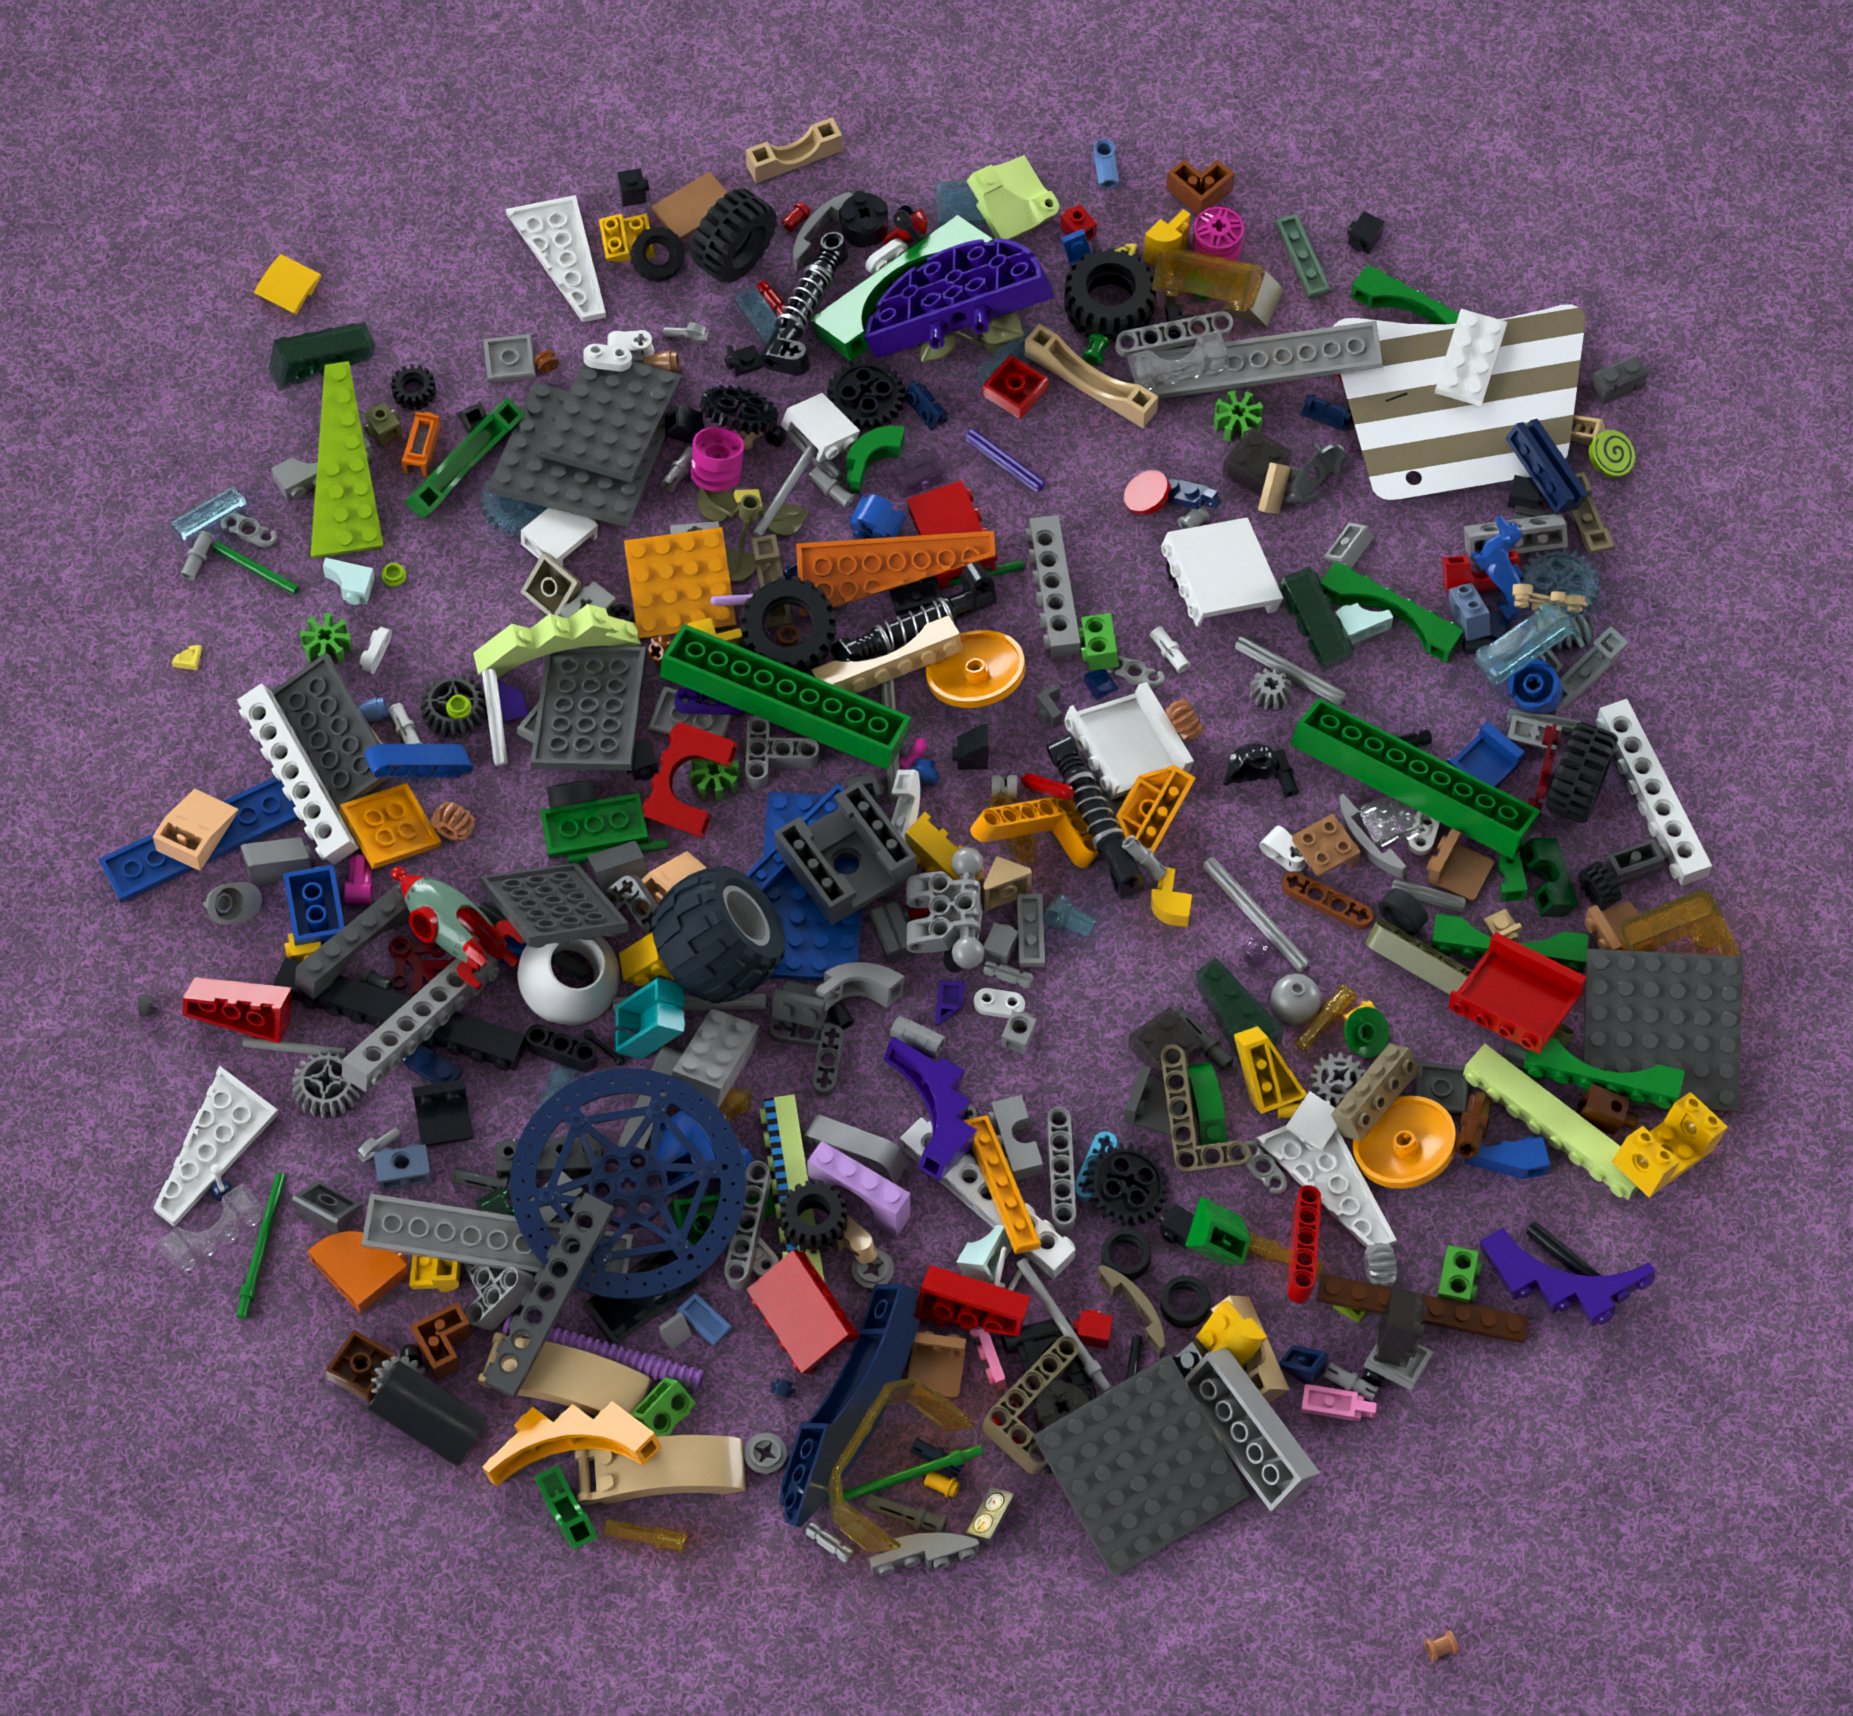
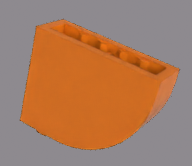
M347 1231L330 1235L308 1250L309 1259L360 1314L409 1275L407 1267L409 1262L402 1253L396 1254L395 1252L361 1247L363 1232Z

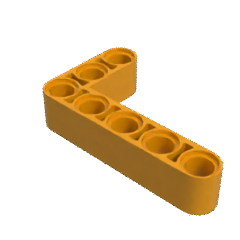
M1057 797L987 808L982 811L970 828L972 836L980 842H991L1052 830L1071 861L1080 868L1089 867L1099 854L1092 843L1094 838L1092 833L1086 832L1088 828L1087 823L1081 822L1082 814L1075 810L1076 804L1074 801Z

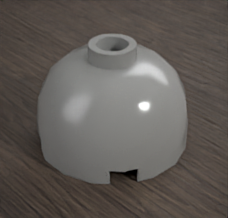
M1290 974L1284 976L1277 981L1271 992L1270 1006L1273 1014L1278 1020L1290 1023L1293 1026L1309 1023L1315 1019L1320 1010L1322 999L1319 987L1314 980L1306 975Z

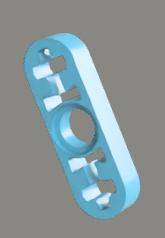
M1103 1131L1095 1136L1074 1185L1075 1196L1080 1201L1088 1202L1093 1193H1082L1081 1187L1086 1185L1085 1178L1090 1175L1086 1172L1088 1165L1094 1157L1099 1158L1098 1154L1101 1151V1143L1109 1140V1145H1112L1115 1150L1117 1149V1139L1110 1132Z

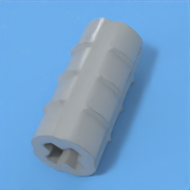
M901 1015L896 1018L890 1030L891 1037H895L912 1046V1048L921 1050L923 1053H927L935 1058L939 1056L946 1041V1037L935 1032V1030L932 1031L924 1027V1025L913 1022L912 1019L909 1020Z

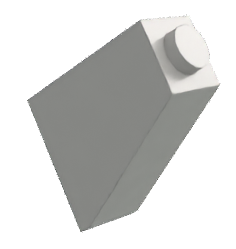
M301 837L241 845L246 870L251 883L257 888L284 879L283 873L310 869V860L314 859L310 846H304Z

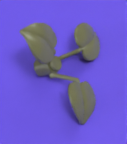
M1013 311L1001 317L993 318L992 323H989V330L985 333L983 327V334H978V340L957 331L944 335L945 344L941 348L939 342V349L932 348L929 345V341L923 342L920 357L923 364L945 357L951 353L956 345L955 336L975 343L978 347L983 345L989 353L995 354L1002 350L1005 342L1024 337L1025 335L1020 319Z
M699 487L697 502L700 513L705 519L721 523L726 520L727 516L733 518L739 512V517L744 522L739 550L726 548L730 582H742L750 578L756 570L754 554L743 552L748 523L754 522L758 515L762 519L770 505L766 506L763 511V507L760 506V500L755 495H745L742 497L741 502L737 503L733 493L728 490L713 492ZM783 503L769 524L768 529L778 536H791L799 531L808 516L809 510Z

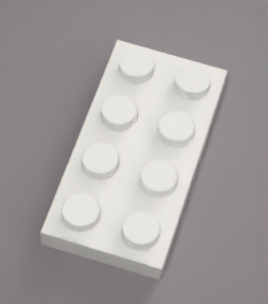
M1461 309L1435 393L1482 406L1507 322Z

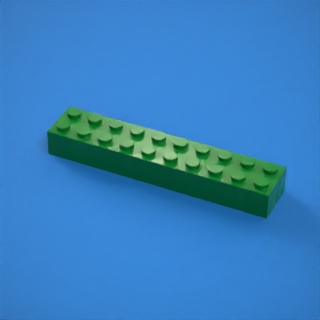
M686 624L682 625L662 656L660 677L886 770L889 769L908 737L911 716Z
M1318 698L1298 721L1290 744L1301 752L1342 771L1346 775L1379 790L1389 797L1511 859L1515 857L1532 835L1541 810L1321 698Z

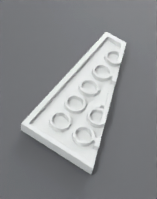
M576 195L506 209V215L580 320L587 322L606 318Z
M219 1066L215 1080L206 1093L207 1097L202 1108L199 1109L183 1143V1149L174 1162L171 1175L166 1180L154 1206V1211L174 1227L216 1181L215 1175L211 1173V1166L218 1164L221 1167L220 1176H222L279 1114L278 1109L221 1066Z
M1286 1125L1256 1138V1142L1301 1186L1312 1185L1319 1189L1321 1192V1205L1363 1246L1367 1248L1368 1245H1374V1243L1390 1244V1246L1396 1244L1397 1240L1338 1128H1336L1322 1151H1319L1306 1141L1302 1142L1300 1137L1285 1128Z

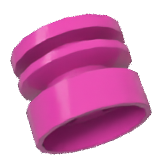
M1212 207L1201 212L1195 219L1193 256L1200 265L1207 269H1228L1235 265L1241 256L1244 232L1243 221L1236 212L1225 207Z
M724 427L705 428L695 435L692 444L690 473L691 479L697 486L713 492H722L733 489L739 484L742 477L741 470L744 453V443L741 436L733 430L728 431V428Z

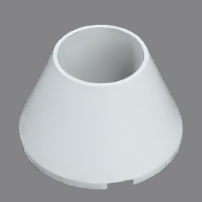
M598 936L592 940H572L567 944H546L541 948L529 947L527 944L520 957L517 979L522 997L538 1016L549 1022L576 1026L596 1019L612 1004L619 988L620 969L613 949L603 937ZM571 950L585 956L593 968V984L585 988L576 989L560 983L554 976L551 968L552 955L560 951Z

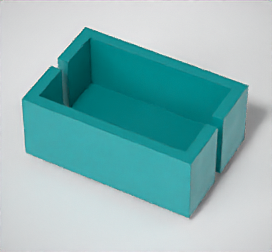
M656 978L616 1005L615 1027L633 1031L637 1034L617 1030L615 1032V1053L643 1059L682 1034L685 1028L684 1011L681 1010L685 1005L684 988L678 983Z

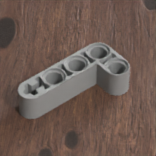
M816 1115L803 1136L807 1144L817 1148L820 1142L823 1141L894 1184L898 1182L908 1165L900 1148L892 1141L822 1115Z

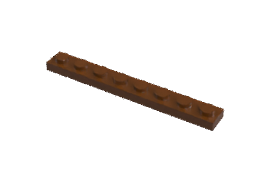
M1321 1273L1316 1298L1317 1302L1518 1343H1524L1526 1340L1529 1319L1527 1315Z

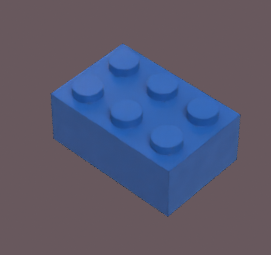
M334 864L283 873L295 946L321 941L322 946L345 927Z

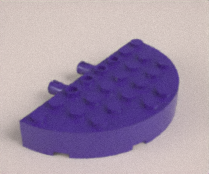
M995 238L993 242H984L983 239L964 242L928 257V263L917 270L913 267L902 275L877 303L878 310L874 316H870L864 338L877 358L891 355L896 351L911 348L926 341H929V345L932 348L939 349V342L941 348L945 344L944 335L955 333L972 325L976 333L983 334V327L986 333L989 330L990 319L1045 302L1053 298V289L1039 261L1032 251L1024 245Z

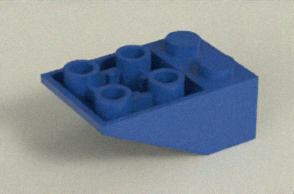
M682 1110L670 1117L706 1161L716 1159L708 1137L691 1117ZM661 1123L657 1159L661 1163L695 1164L696 1161L665 1124ZM667 1172L668 1185L671 1186L694 1173ZM699 1181L694 1182L691 1185L673 1194H685L691 1189L698 1186Z

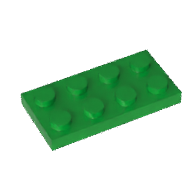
M640 793L540 810L548 858L612 848L631 841H636L637 843L648 842Z

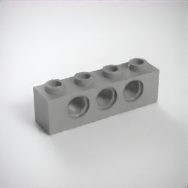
M1561 513L1506 520L1507 522L1516 523L1521 530V539L1510 549L1515 550L1517 554L1568 547L1567 524ZM1496 522L1464 526L1465 548L1470 560H1474L1472 552L1480 553L1485 542L1499 534Z

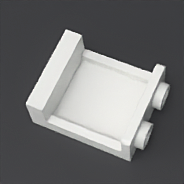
M823 393L787 408L781 426L786 431L797 427L819 450L816 457L819 463L827 459L831 460L842 452H849L860 432Z
M548 508L521 530V545L538 559L543 552H546L563 566V559L589 537L593 541L598 538V525L592 518Z

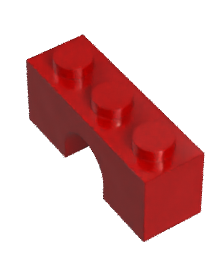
M1510 550L1508 556L1512 565L1517 564L1520 568L1518 554L1515 550ZM1467 555L1442 557L1443 586L1447 593H1449L1450 588L1472 583L1478 593H1485L1489 589L1499 588L1485 570L1482 572L1471 571V562Z

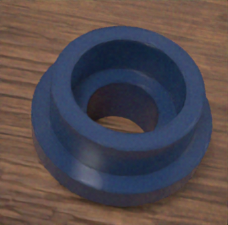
M777 1378L776 1383H770V1386H772L770 1393L791 1399L792 1393L796 1392V1389L791 1388L793 1382Z

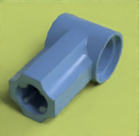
M1100 139L1095 143L1093 153L1098 187L1113 189L1119 186L1115 145L1111 140Z

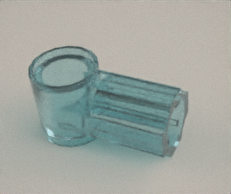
M1062 894L1056 895L1043 913L1044 921L1049 926L1054 928L1065 926L1086 938L1090 936L1098 920L1075 908L1072 900Z

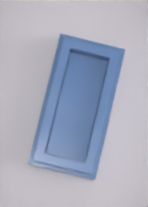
M696 1292L677 1309V1313L681 1312L686 1322L713 1347L733 1330V1326Z

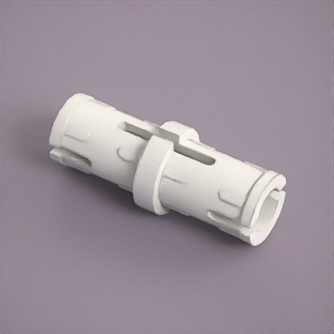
M1157 627L1150 633V638L1161 649V655L1171 662L1179 674L1191 666V663L1179 650L1180 646L1178 643L1171 640L1163 627Z
M396 703L392 705L388 712L396 725L395 730L397 734L401 735L405 744H423L415 731V723L409 719L403 704Z

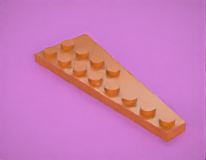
M994 531L796 543L798 577L804 582L807 580L811 581L817 589L821 588L825 592L826 598L830 600L833 608L956 570L973 562H981L996 557ZM800 607L801 617L810 616L804 608Z

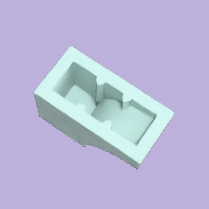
M325 558L323 564L325 578L333 580L341 587L343 600L352 605H358L359 603L367 605L375 582L373 568Z
M1358 603L1351 606H1342L1335 612L1334 625L1347 647L1391 629L1393 616L1389 609L1373 612L1361 608Z
M996 1225L981 1240L966 1244L957 1260V1264L964 1276L983 1282H993L1002 1247L1007 1248L1005 1259L1012 1249L1004 1226Z

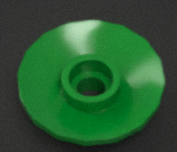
M1362 1007L1353 1011L1346 1020L1344 1028L1345 1041L1349 1049L1358 1057L1363 1058L1375 1057L1385 1049L1390 1031L1384 1015L1371 1007ZM1361 1029H1363L1364 1031L1363 1037L1361 1035Z

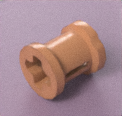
M1451 1630L1446 1631L1445 1635L1432 1640L1430 1638L1424 1639L1426 1651L1432 1662L1438 1661V1658L1444 1655L1459 1653L1456 1638Z

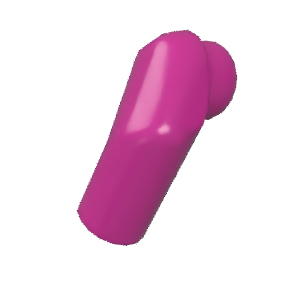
M916 739L908 757L900 759V768L902 770H908L911 766L915 765V759H921L927 747L925 739Z

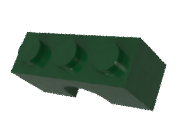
M1531 838L1519 852L1525 871L1539 874L1546 882L1533 894L1540 917H1565L1578 906V902L1557 838Z

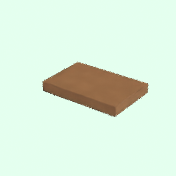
M709 171L652 205V212L667 229L672 230L683 241L695 233L696 229L700 226V221L707 215L710 207H713L719 198H723L727 191Z

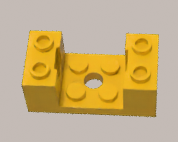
M1689 1092L1674 1103L1664 1121L1654 1129L1648 1131L1644 1126H1641L1627 1136L1612 1163L1650 1198L1709 1155L1717 1146L1728 1126L1694 1094Z

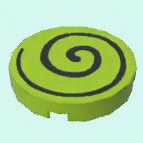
M1605 430L1592 439L1593 441L1588 451L1594 469L1598 472L1601 471L1607 478H1619L1632 469L1635 461V452L1630 440L1623 433L1616 430Z

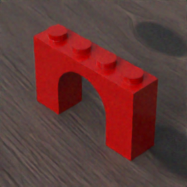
M678 721L677 727L673 726L671 729L669 748L664 750L661 755L660 764L662 766L659 774L656 773L652 779L651 788L653 790L650 798L646 797L643 803V816L654 822L703 839L712 815L706 811L681 803L677 799L673 790L674 775L682 764L692 759H704L730 768L739 745L730 739Z

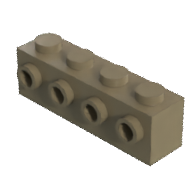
M1389 1043L1334 1109L1331 1115L1341 1136L1362 1141L1419 1072V1068L1409 1048Z

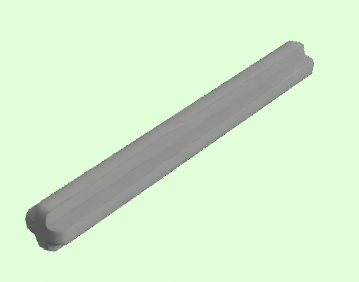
M1244 636L1238 638L1235 648L1273 670L1276 668L1280 674L1285 672L1286 677L1337 705L1343 703L1346 697L1344 691Z

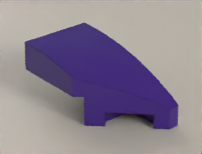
M497 679L501 713L504 722L526 717L529 713L522 691Z
M939 980L935 1026L941 1025L963 1008L965 982Z

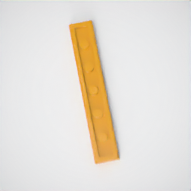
M989 1116L964 1120L963 1122L977 1130L971 1148L1015 1254L1040 1249L1041 1242Z

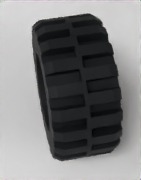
M745 188L733 189L732 192H727L723 198H719L716 204L707 211V215L700 221V226L696 229L695 237L691 241L692 248L690 253L694 264L722 283H731L732 281L739 280V277L745 276L756 265V262L764 255L766 248L769 247L771 238L775 234L774 229L777 227V215L774 208Z
M1108 248L1107 251L1099 249L1095 250L1092 255L1089 253L1081 257V261L1077 260L1072 265V269L1068 271L1066 276L1064 308L1071 324L1075 323V329L1079 333L1085 331V336L1088 338L1090 334L1098 333L1106 336L1108 339H1112V342H1116L1121 332L1149 325L1155 311L1156 284L1150 267L1146 262L1141 263L1140 257L1135 254L1132 256L1128 255L1129 252L1122 249L1121 252L1115 251V248ZM1110 284L1124 288L1132 297L1122 304L1109 306L1096 302L1090 297L1089 293L1098 286Z
M785 576L778 577L777 581L772 582L770 579L764 582L765 586L762 588L757 587L753 591V596L746 600L745 609L741 614V632L745 646L749 651L803 673L806 672L807 668H815L819 665L821 659H825L828 656L829 649L835 641L836 619L830 600L826 598L825 592L821 588L817 589L814 583L809 580L806 582L801 581L800 577L793 576L792 579H786ZM793 604L804 608L808 612L812 620V630L805 642L795 647H781L774 644L768 638L765 631V622L769 613L778 606Z
M1585 722L1576 724L1563 753L1546 802V808L1550 813L1580 824L1588 821L1616 749L1618 737L1615 733Z

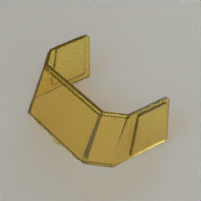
M908 1378L885 1383L831 1472L828 1493L832 1519L841 1526L840 1530L868 1552L897 1550L901 1547V1544L844 1501L841 1475L865 1436L872 1429V1425L883 1407L889 1404L908 1401L948 1432L969 1429L974 1426L968 1415L936 1390H931L919 1379Z

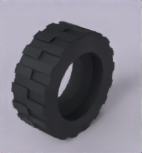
M654 226L648 230H643L637 236L630 251V261L634 266L633 269L639 273L640 277H644L650 282L669 280L670 277L676 275L684 262L685 249L683 248V242L669 228L665 229L661 226ZM659 243L667 248L669 259L665 264L654 265L648 261L646 250L651 244Z

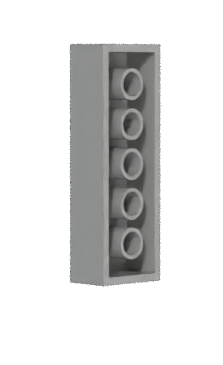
M1227 1347L1208 1352L1184 1378L1219 1442L1271 1512L1290 1506L1320 1475L1319 1470Z

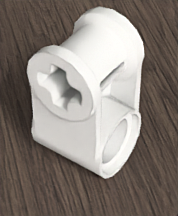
M614 331L608 334V345L628 349L632 354V361H643V357L653 355L655 352L652 345V337L647 331Z
M1276 826L1259 843L1260 849L1266 856L1274 859L1288 871H1302L1306 866V861L1293 844V836L1283 827Z

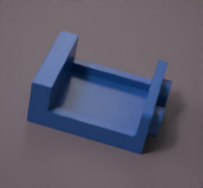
M1486 721L1480 727L1479 735L1455 758L1450 757L1446 763L1497 788L1523 763L1525 751Z

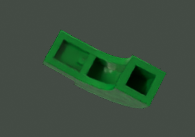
M885 426L871 430L862 435L852 445L846 457V470H848L846 483H850V492L860 494L865 473L873 462L882 458L900 459L905 441V427Z
M1204 1062L1188 1065L1192 1100L1196 1112L1201 1146L1228 1142L1222 1096L1212 1064Z
M555 1465L533 1476L554 1522L573 1550L598 1538L587 1514L583 1512L577 1503L559 1465Z

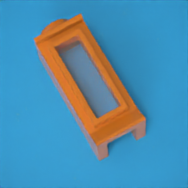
M415 412L405 453L401 460L403 473H408L409 465L421 467L422 476L427 477L441 430L439 416L430 412Z

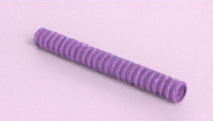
M512 1313L506 1318L503 1327V1333L506 1336H509L512 1331L508 1329L515 1316ZM528 1318L529 1323L538 1324V1321L534 1320L533 1322H530V1319ZM553 1326L546 1342L576 1348L612 1360L648 1377H653L654 1381H658V1379L662 1381L665 1377L677 1380L685 1387V1390L693 1389L694 1393L700 1390L704 1379L702 1369L696 1371L695 1367L689 1369L685 1364L683 1366H680L678 1362L672 1364L671 1360L665 1362L664 1358L661 1357L658 1360L654 1355L648 1357V1353L641 1355L640 1351L632 1352L631 1348L625 1350L624 1346L618 1348L616 1344L609 1345L607 1341L601 1343L600 1339L594 1341L593 1337H588L587 1339L583 1334L577 1336L576 1332L570 1334L569 1330L563 1332L559 1327L554 1329ZM523 1335V1336H519V1338L529 1339V1337L524 1336V1335Z

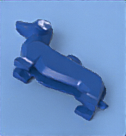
M1499 514L1495 520L1499 534L1488 539L1480 553L1474 551L1471 554L1480 569L1485 568L1487 575L1503 592L1505 601L1499 600L1496 602L1503 616L1506 619L1512 616L1514 620H1517L1518 610L1521 608L1514 607L1515 596H1512L1514 584H1522L1519 578L1523 577V574L1517 564L1512 565L1508 555L1510 549L1521 539V530L1516 523L1507 522Z

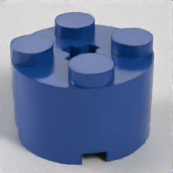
M869 494L868 498L865 495L861 497L849 520V524L854 530L853 536L858 539L897 537L906 520V515L901 509L899 512L893 509L894 504L887 499Z
M1531 659L1521 663L1522 665L1512 671L1509 677L1508 687L1514 702L1519 709L1529 713H1552L1557 708L1563 693L1562 684L1556 671L1542 660ZM1536 685L1540 686L1536 690L1532 691V689H1535Z

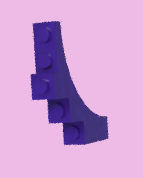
M894 1037L888 1044L884 1061L898 1070L913 1084L923 1098L932 1125L931 1141L923 1151L918 1169L940 1182L969 1151L977 1132L975 1128L962 1121L966 1116L971 1101L957 1092L964 1070L944 1058L937 1063Z
M1504 1228L1480 1240L1482 1252L1513 1300L1518 1297L1524 1299L1537 1288L1552 1313L1558 1310L1560 1312L1566 1311L1576 1301L1591 1326L1598 1323L1603 1325L1609 1322L1615 1314L1614 1302L1621 1303L1630 1297L1631 1292L1638 1288L1639 1290L1648 1288L1655 1279V1270L1650 1262L1631 1271L1607 1276H1584L1551 1268L1521 1249Z

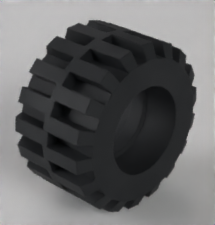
M811 1180L805 1181L804 1186L799 1183L795 1185V1191L790 1189L787 1192V1198H783L781 1208V1228L784 1231V1237L786 1240L790 1239V1245L794 1248L799 1245L802 1252H806V1249H811V1253H817V1249L825 1252L828 1251L829 1245L832 1248L835 1247L837 1239L842 1240L844 1231L847 1228L846 1202L844 1198H841L839 1190L833 1191V1185L827 1183L826 1186H823L822 1181L817 1180L816 1184H811ZM811 1208L821 1209L829 1215L828 1219L819 1225L805 1224L799 1219V1216L802 1212Z

